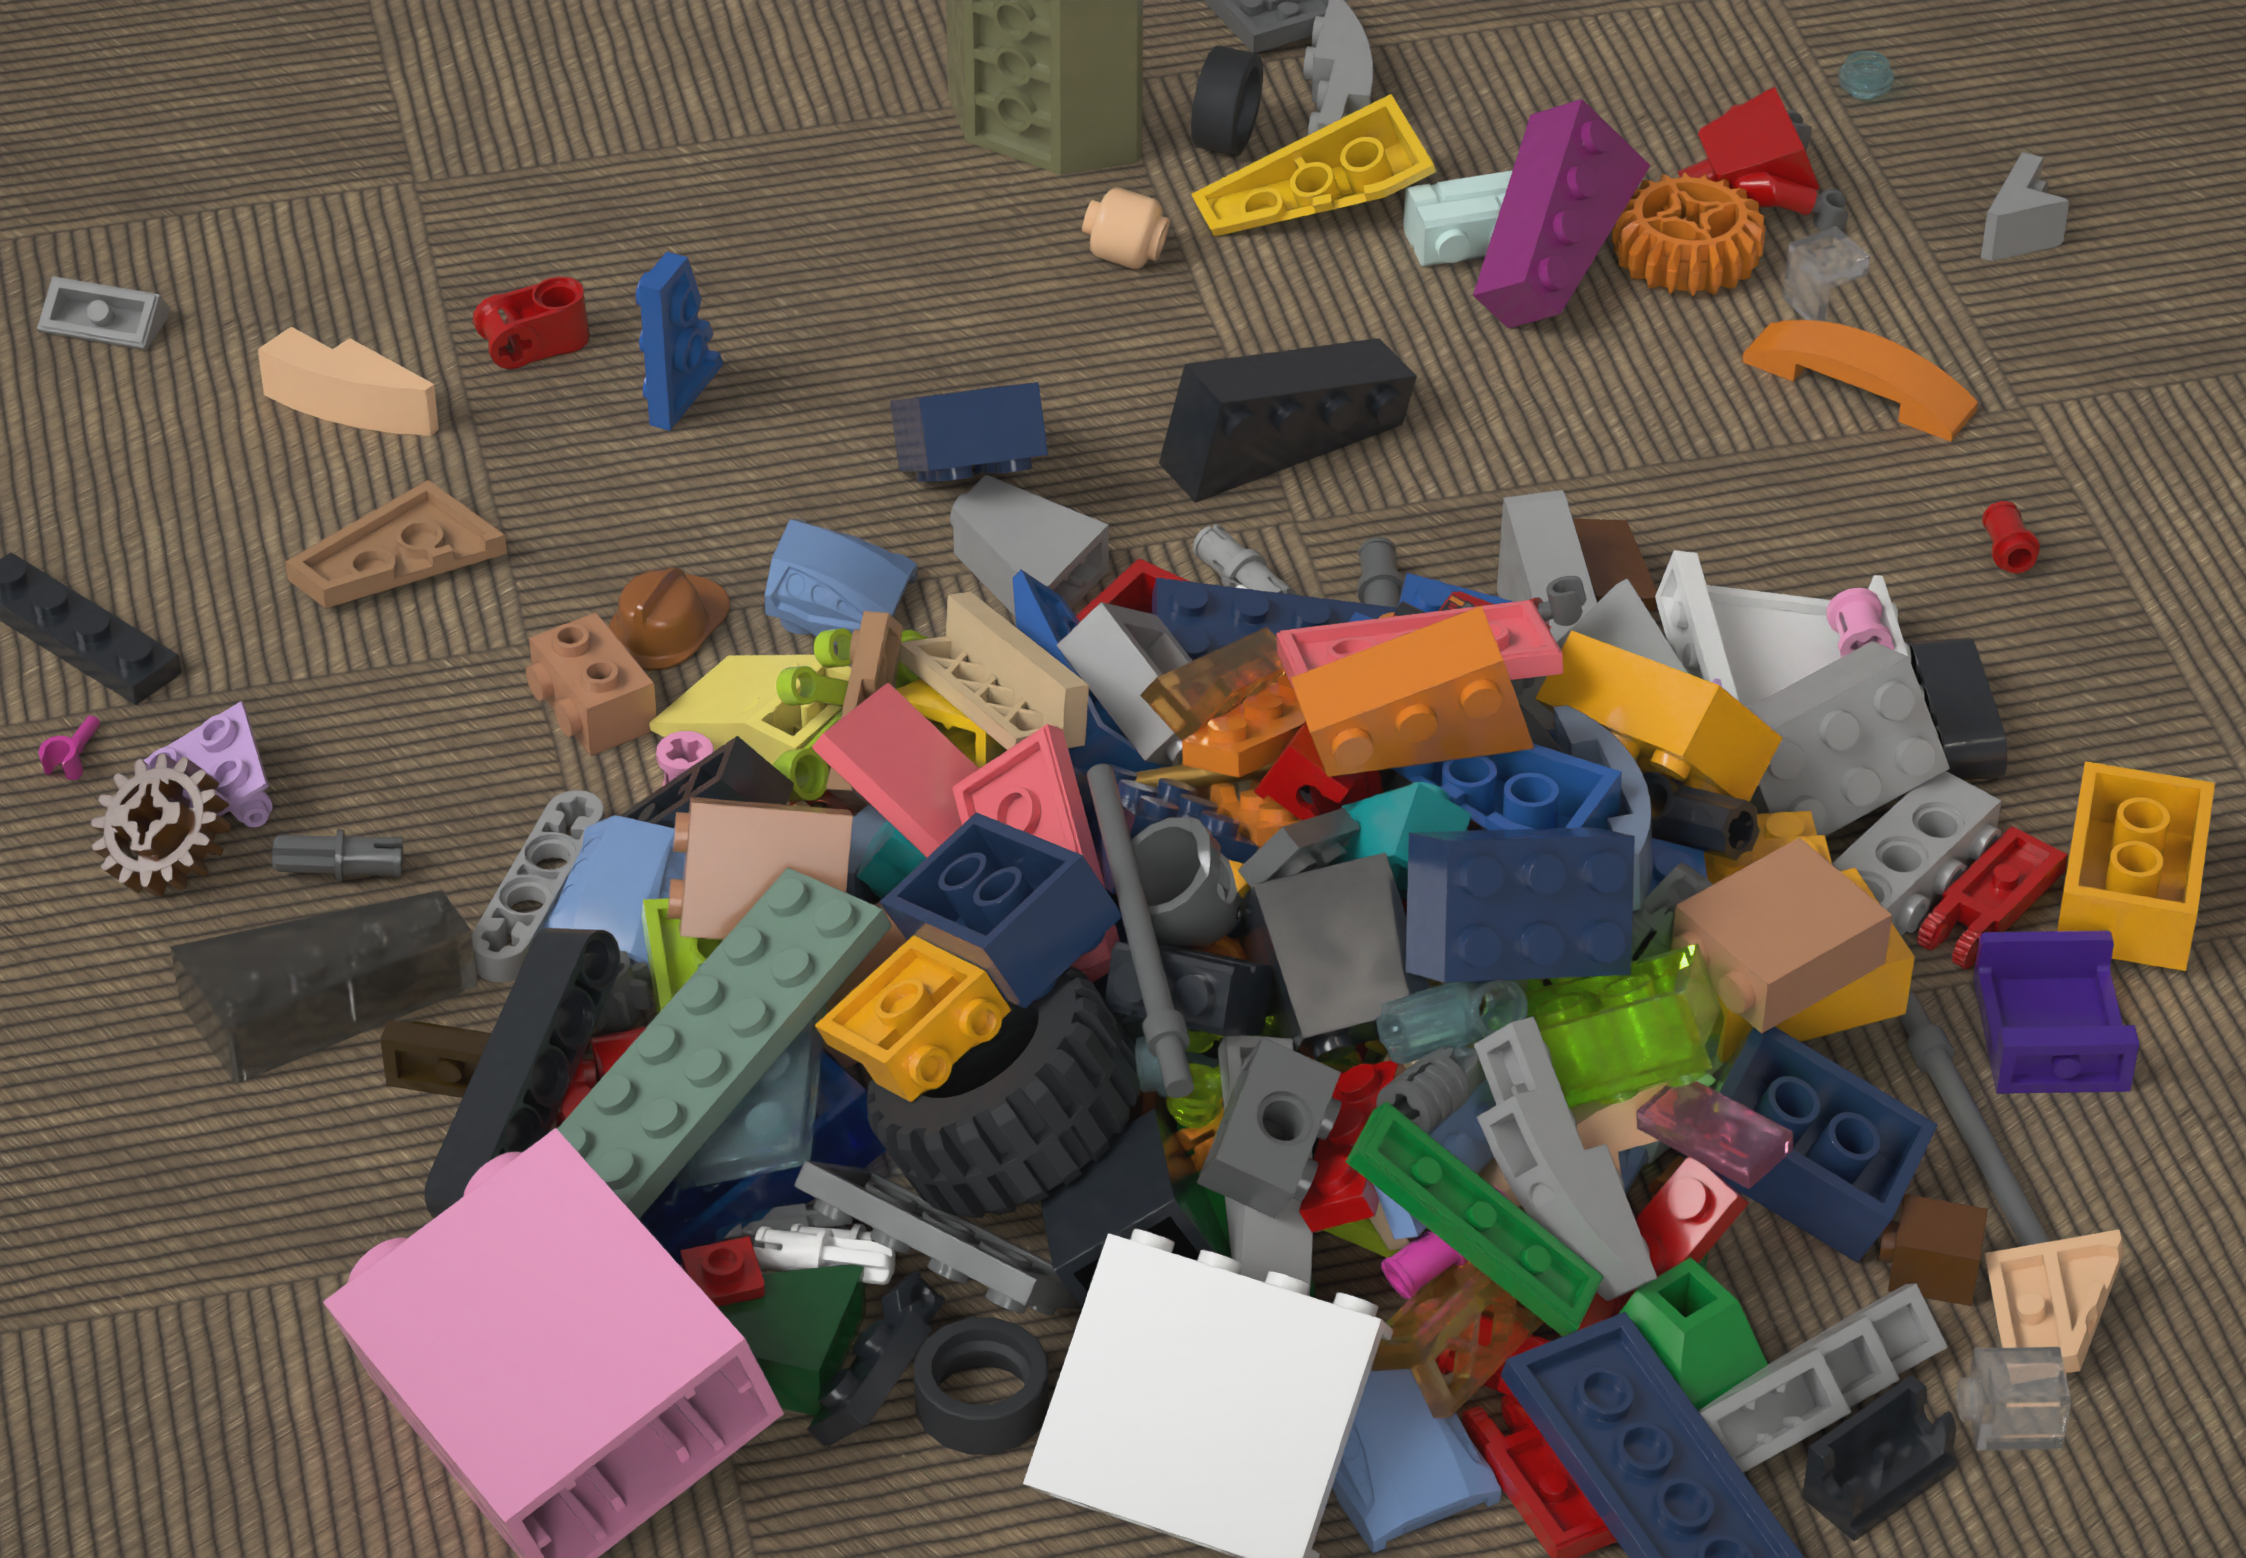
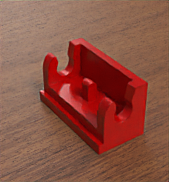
M1305 721L1254 790V793L1263 800L1269 796L1295 817L1306 820L1319 816L1321 812L1314 804H1310L1302 798L1300 787L1304 785L1314 786L1320 791L1322 796L1340 803L1362 772L1327 777Z

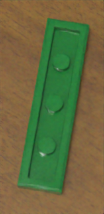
M1386 1101L1375 1108L1349 1154L1346 1163L1561 1336H1566L1578 1330L1604 1276L1389 1102Z

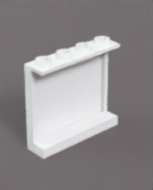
M1673 551L1655 599L1666 639L1688 674L1712 682L1715 678L1721 679L1722 688L1748 708L1841 658L1838 648L1839 634L1832 630L1826 617V608L1831 600L1706 585L1698 554ZM1874 575L1868 589L1876 593L1883 607L1882 617L1880 618L1881 623L1890 630L1894 650L1908 656L1911 662L1910 646L1904 643L1897 622V606L1890 600L1883 576ZM1919 684L1920 689H1921V692H1922L1923 697H1924L1923 687H1922L1921 684Z
M1134 1229L1130 1240L1108 1233L1023 1484L1042 1494L1236 1558H1319L1320 1554L1314 1551L1312 1546L1380 1340L1383 1338L1390 1341L1394 1330L1382 1319L1375 1317L1378 1306L1363 1299L1337 1293L1332 1304L1307 1296L1310 1288L1309 1284L1284 1274L1269 1271L1266 1281L1262 1282L1239 1275L1242 1263L1217 1253L1201 1250L1198 1260L1195 1261L1173 1254L1172 1250L1175 1244L1173 1241L1150 1232Z

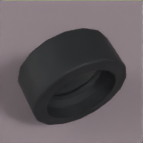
M1217 45L1208 53L1199 76L1192 108L1191 138L1195 147L1237 156L1243 152L1252 135L1261 101L1263 62L1260 54Z
M976 1317L944 1325L924 1341L914 1360L916 1415L925 1432L944 1447L966 1454H997L1022 1445L1040 1430L1049 1409L1048 1356L1038 1338L1019 1324L995 1317ZM971 1367H995L1012 1373L1024 1382V1387L1009 1399L994 1404L971 1405L951 1398L940 1389V1384L952 1374Z

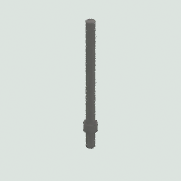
M1098 764L1088 770L1087 779L1147 1015L1142 1028L1149 1053L1158 1059L1166 1094L1173 1098H1181L1190 1094L1194 1089L1185 1053L1190 1040L1183 1015L1179 1011L1174 1010L1114 770L1110 765Z
M1909 992L1906 1014L1898 1017L1909 1036L1907 1048L1919 1070L1929 1073L2021 1246L2050 1242L1952 1061L1955 1052L1948 1037L1940 1026L1932 1024L1918 996L1915 993Z

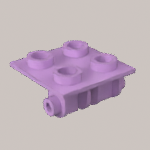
M242 701L221 714L209 718L201 726L168 746L156 750L143 760L155 768L159 754H167L176 762L182 757H186L212 775L220 783L216 791L225 796L230 803L227 808L217 813L219 816L230 811L245 825L259 827L266 823L272 811L271 799L264 791L269 787L247 710ZM183 789V796L191 800L188 792Z

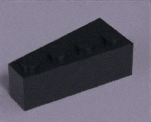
M1380 338L1185 364L1159 464L1196 503L1402 426L1417 375Z

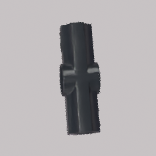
M1659 772L1643 774L1651 803L1652 838L1703 850L1704 853L1736 861L1741 854L1753 850L1760 829L1757 824L1758 808L1752 803L1743 799L1676 784Z

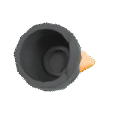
M1194 817L1167 818L1149 825L1131 840L1158 942L1191 949H1204L1229 935L1234 930L1243 910V898L1251 888L1238 872V869L1244 863L1228 860L1221 854V845L1199 819Z

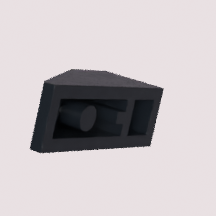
M736 736L620 816L674 828L676 812L689 813L690 797L787 805L794 783L740 737Z

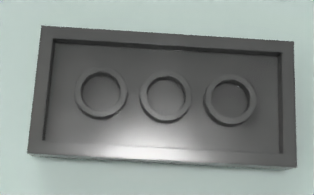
M812 1161L804 1162L794 1187L817 1198L813 1208L819 1213L846 1224H852L854 1218L874 1227L870 1238L877 1243L908 1254L912 1247L930 1256L931 1258L927 1265L930 1270L959 1283L965 1284L970 1277L988 1286L985 1297L1008 1310L1024 1314L1028 1307L1037 1312L1053 1316L1056 1308L1083 1309L1053 1271L1052 1262L960 1215H952L932 1208L917 1193L868 1168Z

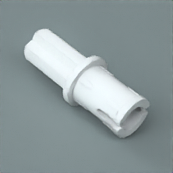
M761 1226L755 1237L756 1242L764 1243V1248L753 1247L761 1272H782L852 1264L864 1267V1283L878 1285L888 1284L892 1275H894L896 1264L895 1250L877 1242L835 1237L830 1229L822 1228L815 1235L774 1230L771 1227Z

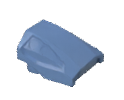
M790 519L772 557L764 595L765 615L780 618L781 625L787 631L794 634H813L817 637L824 630L845 628L853 634L855 629H860L864 611L886 612L894 617L908 582L915 583L918 575L917 563L902 554L889 552L858 537L810 525L802 519Z
M617 815L586 827L583 846L568 875L563 891L545 920L543 929L606 930L613 934L618 942L619 950L627 951L631 966L640 962H646L649 968L641 918L643 899L669 898L670 879H683L685 853L673 852L674 828Z
M1401 1358L1370 1370L1332 1488L1338 1503L1372 1553L1385 1549L1386 1541L1485 1502L1487 1507L1501 1502V1488L1493 1470L1469 1438L1460 1419L1441 1391L1434 1367L1430 1364Z

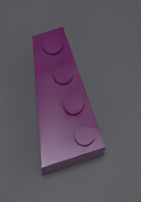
M1583 99L1531 114L1473 293V296L1507 328L1561 314L1651 166Z

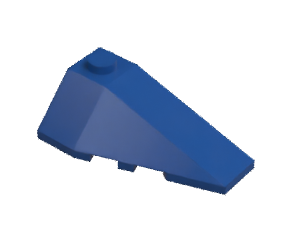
M1534 743V749L1391 768L1413 783L1425 782L1440 787L1448 793L1449 801L1471 813L1470 819L1487 830L1586 827L1607 830V818L1619 816L1622 771Z

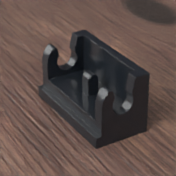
M1913 1375L1903 1380L1809 1446L1802 1498L1854 1542L1956 1469L1957 1459L1952 1456L1956 1435L1954 1417L1950 1411H1946L1936 1419L1934 1425L1929 1421L1924 1411V1406L1927 1403L1926 1386Z

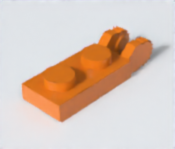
M1253 779L1250 782L1249 790L1240 793V801L1237 799L1234 786L1229 784V782L1212 784L1210 801L1219 806L1217 813L1239 821L1238 831L1258 845L1257 851L1282 827L1303 821L1295 817L1269 796L1263 800L1254 793L1262 779Z

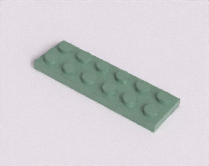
M787 867L558 1127L557 1130L638 1220L892 927L883 909Z

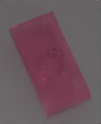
M1681 1072L1636 1111L1638 1130L1748 1189L1754 1186L1793 1150L1792 1131Z

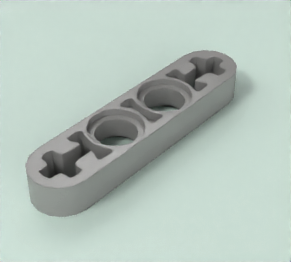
M582 790L567 791L555 796L546 806L472 933L473 964L475 971L482 978L500 983L516 980L533 940L542 931L546 918L563 891L568 875L583 846L586 827L605 820L602 800L595 794ZM566 826H572L571 836L566 834ZM552 857L562 858L567 861L564 866L551 870L536 866L539 861ZM526 900L538 901L543 904L540 909L528 913L516 912L511 909L514 904ZM507 934L512 937V946H506L508 942Z

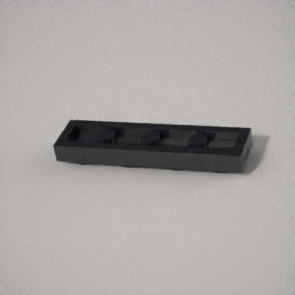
M12 552L0 559V621L134 705L139 704L182 674L180 659L177 653Z

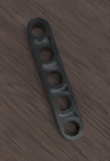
M545 928L533 940L428 1175L425 1185V1202L427 1210L433 1219L463 1198L469 1181L487 1162L505 1153L524 1152L550 1132L619 972L620 950L618 942L610 932L596 929Z

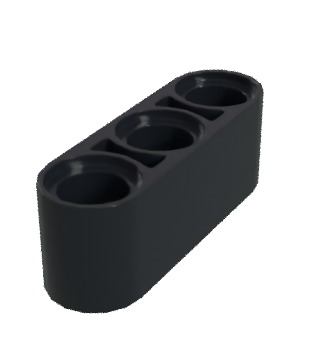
M1972 638L1909 641L1907 644L1911 650V665L1918 684H1921L1923 687L1924 700L1950 769L1947 772L1962 780L2002 778L2007 769L2006 736L1974 640Z

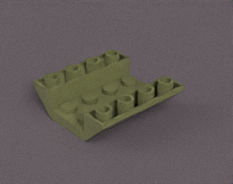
M946 0L948 98L966 142L1060 175L1134 164L1142 158L1143 0Z

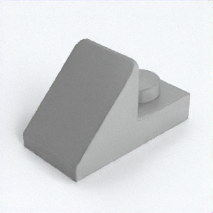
M2025 152L2021 153L1987 212L1981 252L1982 259L1994 261L2057 247L2064 241L2069 201L2066 198L2047 193L2048 182L2040 180L2044 157Z

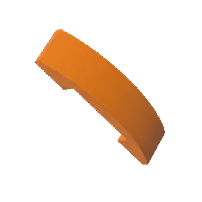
M1785 320L1770 323L1743 353V363L1793 382L1805 368H1809L1900 403L1898 422L1950 442L1976 413L1978 401L1963 386L1927 359L1884 337L1838 323L1817 320Z

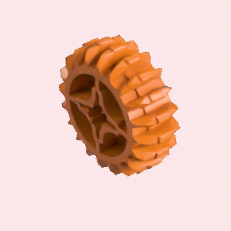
M1685 172L1681 178H1671L1666 174H1661L1658 182L1642 180L1640 188L1636 189L1612 228L1611 241L1614 244L1613 252L1618 256L1619 266L1629 269L1631 279H1646L1649 289L1663 286L1668 288L1670 295L1676 290L1688 291L1692 297L1696 291L1706 290L1710 294L1716 295L1719 286L1734 289L1738 280L1750 279L1753 268L1759 266L1760 257L1763 256L1766 226L1764 225V215L1759 213L1758 202L1747 199L1745 189H1730L1728 180L1713 182L1708 179L1707 174L1701 178H1691Z

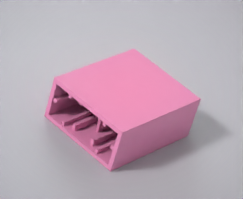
M557 1128L524 1152L505 1153L487 1162L471 1178L463 1198L409 1238H394L373 1247L354 1266L348 1283L323 1301L369 1376L519 1558L600 1557L784 1415L746 1339Z

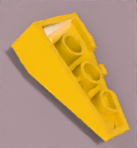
M1392 94L1192 193L1191 196L1212 235L1216 237L1384 198L1437 171Z

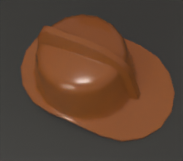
M675 567L665 570L647 571L635 576L625 585L618 599L617 612L613 616L608 628L643 670L669 669L688 660L724 622L730 611L729 596L715 582L704 577L685 574L683 570Z

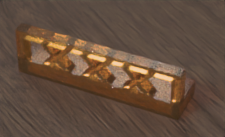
M1265 627L1157 677L1140 696L1182 741L1207 726L1211 719L1225 715L1243 704L1246 698L1261 693L1277 683L1280 677L1287 675L1277 654L1276 636L1268 627Z
M1518 1206L1522 1211L1526 1213L1522 1206ZM1469 1261L1463 1266L1452 1264L1425 1284L1386 1322L1394 1331L1390 1341L1381 1338L1371 1369L1373 1372L1411 1369L1433 1418H1450L1544 1321L1528 1308L1516 1306L1517 1300ZM1484 1310L1494 1312L1491 1343L1487 1347L1478 1344L1480 1316ZM1446 1348L1455 1351L1453 1380L1448 1386L1435 1361Z

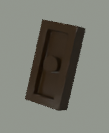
M388 1020L380 1038L386 1086L463 1098L492 1033L419 1021L406 1023Z

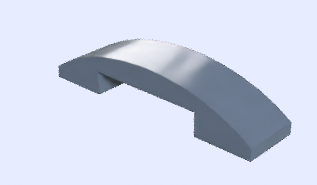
M1568 705L1554 707L1555 742L1563 753L1622 771L1619 816L1607 818V830L1635 836L1633 911L1640 910L1644 899L1647 897L1652 876L1651 803L1643 774L1624 745L1606 728Z

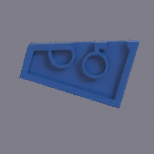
M667 251L650 272L647 271L641 276L636 289V303L638 306H641L642 331L639 339V348L644 353L646 376L643 383V396L648 400L649 425L671 431L724 364L720 352L709 350L707 342H710L714 334L710 322L701 320L698 317L702 298L688 257Z

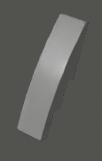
M1905 1284L1789 1351L1728 1390L1698 1412L1744 1473L1850 1414V1407L1900 1380L1899 1374L1946 1349L1948 1346L1917 1284Z

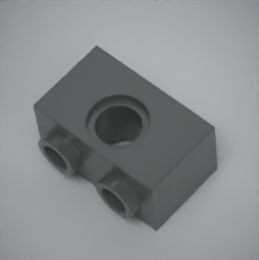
M1262 1037L1242 1066L1197 1184L1272 1218H1276L1291 1198L1301 1202L1307 1194L1318 1168V1162L1309 1158L1316 1137L1321 1140L1327 1138L1341 1108L1342 1102L1332 1097L1341 1072ZM1263 1120L1272 1121L1280 1125L1286 1132L1288 1141L1273 1138L1265 1130Z

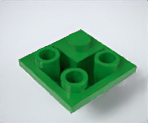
M1691 1257L1658 1276L1657 1279L1638 1288L1619 1313H1627L1697 1411L1768 1365L1739 1301Z

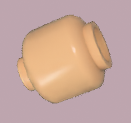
M1115 187L1105 194L1101 202L1095 200L1090 202L1084 217L1082 232L1091 235L1090 250L1094 256L1138 270L1148 260L1155 262L1158 260L1167 237L1170 219L1163 216L1162 206L1156 199Z

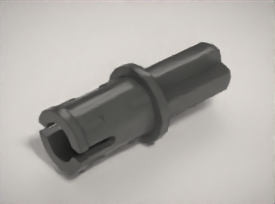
M337 830L336 836L279 835L273 842L272 864L274 870L278 872L335 874L336 881H343V875H374L401 878L403 837L345 835V830Z

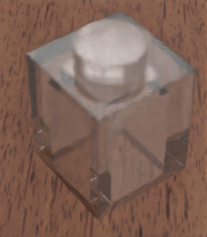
M2060 1347L1974 1348L1969 1378H1959L1957 1407L1960 1420L1971 1421L1976 1450L2062 1449L2071 1398Z

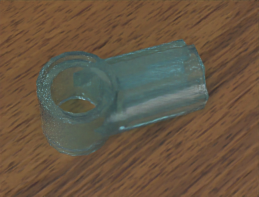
M1511 980L1445 982L1444 985L1382 1003L1381 1013L1376 1018L1380 1042L1388 1050L1392 1061L1406 1064L1419 1060L1424 1055L1442 1046L1457 1048L1480 1041L1511 1022L1526 1019L1528 1005L1524 991L1516 982ZM1485 995L1486 1008L1480 1017L1479 1005Z

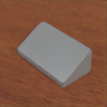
M52 276L37 330L41 333L147 351L168 319L170 307L160 294Z

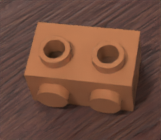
M596 612L529 638L531 665L526 667V677L532 693L539 701L546 700L555 711L556 719L563 733L567 737L574 735L590 756L653 732L650 730L649 723L657 717L654 682Z

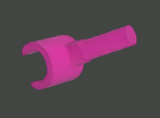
M93 715L88 716L71 738L58 735L50 737L41 744L38 753L46 775H50L54 767L62 763L66 779L77 780L82 776L83 766L79 755L100 726V721L97 717Z

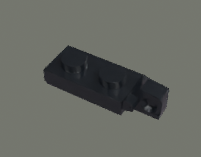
M917 1271L899 1280L881 1298L885 1319L875 1321L862 1332L851 1348L857 1355L849 1368L838 1372L819 1393L817 1399L823 1406L807 1430L824 1446H830L869 1424L932 1331L928 1324L945 1301V1298L941 1294L938 1295L920 1277L921 1275Z

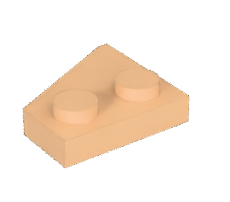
M2120 1229L1985 1253L2009 1383L2081 1370L2124 1256Z

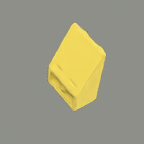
M815 655L727 656L649 723L650 730L663 737L679 731L697 732L710 739L714 751L738 736L773 765L782 753L788 750L803 749L843 709V707L819 702L796 706L786 705L779 698L776 689V682L780 672L789 667L809 666L817 675L849 681L852 668L849 666L825 668L817 661ZM797 678L796 689L800 693L801 685Z

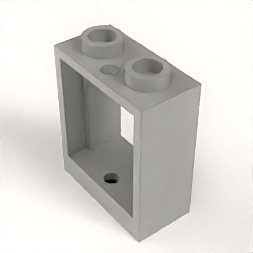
M1101 602L1056 645L1082 680L1089 684V689L1144 761L1170 766L1180 765L1183 762L1182 740L1207 726L1211 719L1221 717L1231 711L1157 615Z

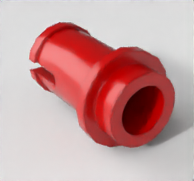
M1999 501L1990 505L1982 515L1984 528H1986L1993 542L1991 555L1999 568L2010 573L2025 572L2035 564L2039 555L2040 544L2036 535L2030 530H2026L2021 519L2022 515L2019 509L2016 510L2017 506L2013 502Z

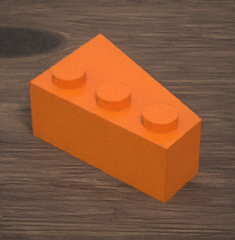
M1482 606L1291 677L1308 729L1327 777L1535 749L1505 662Z

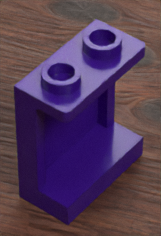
M2110 931L1986 932L1980 935L1973 982L1996 1094L2131 1091L2139 1041L2135 1025L2122 1024L2110 971L2114 947Z

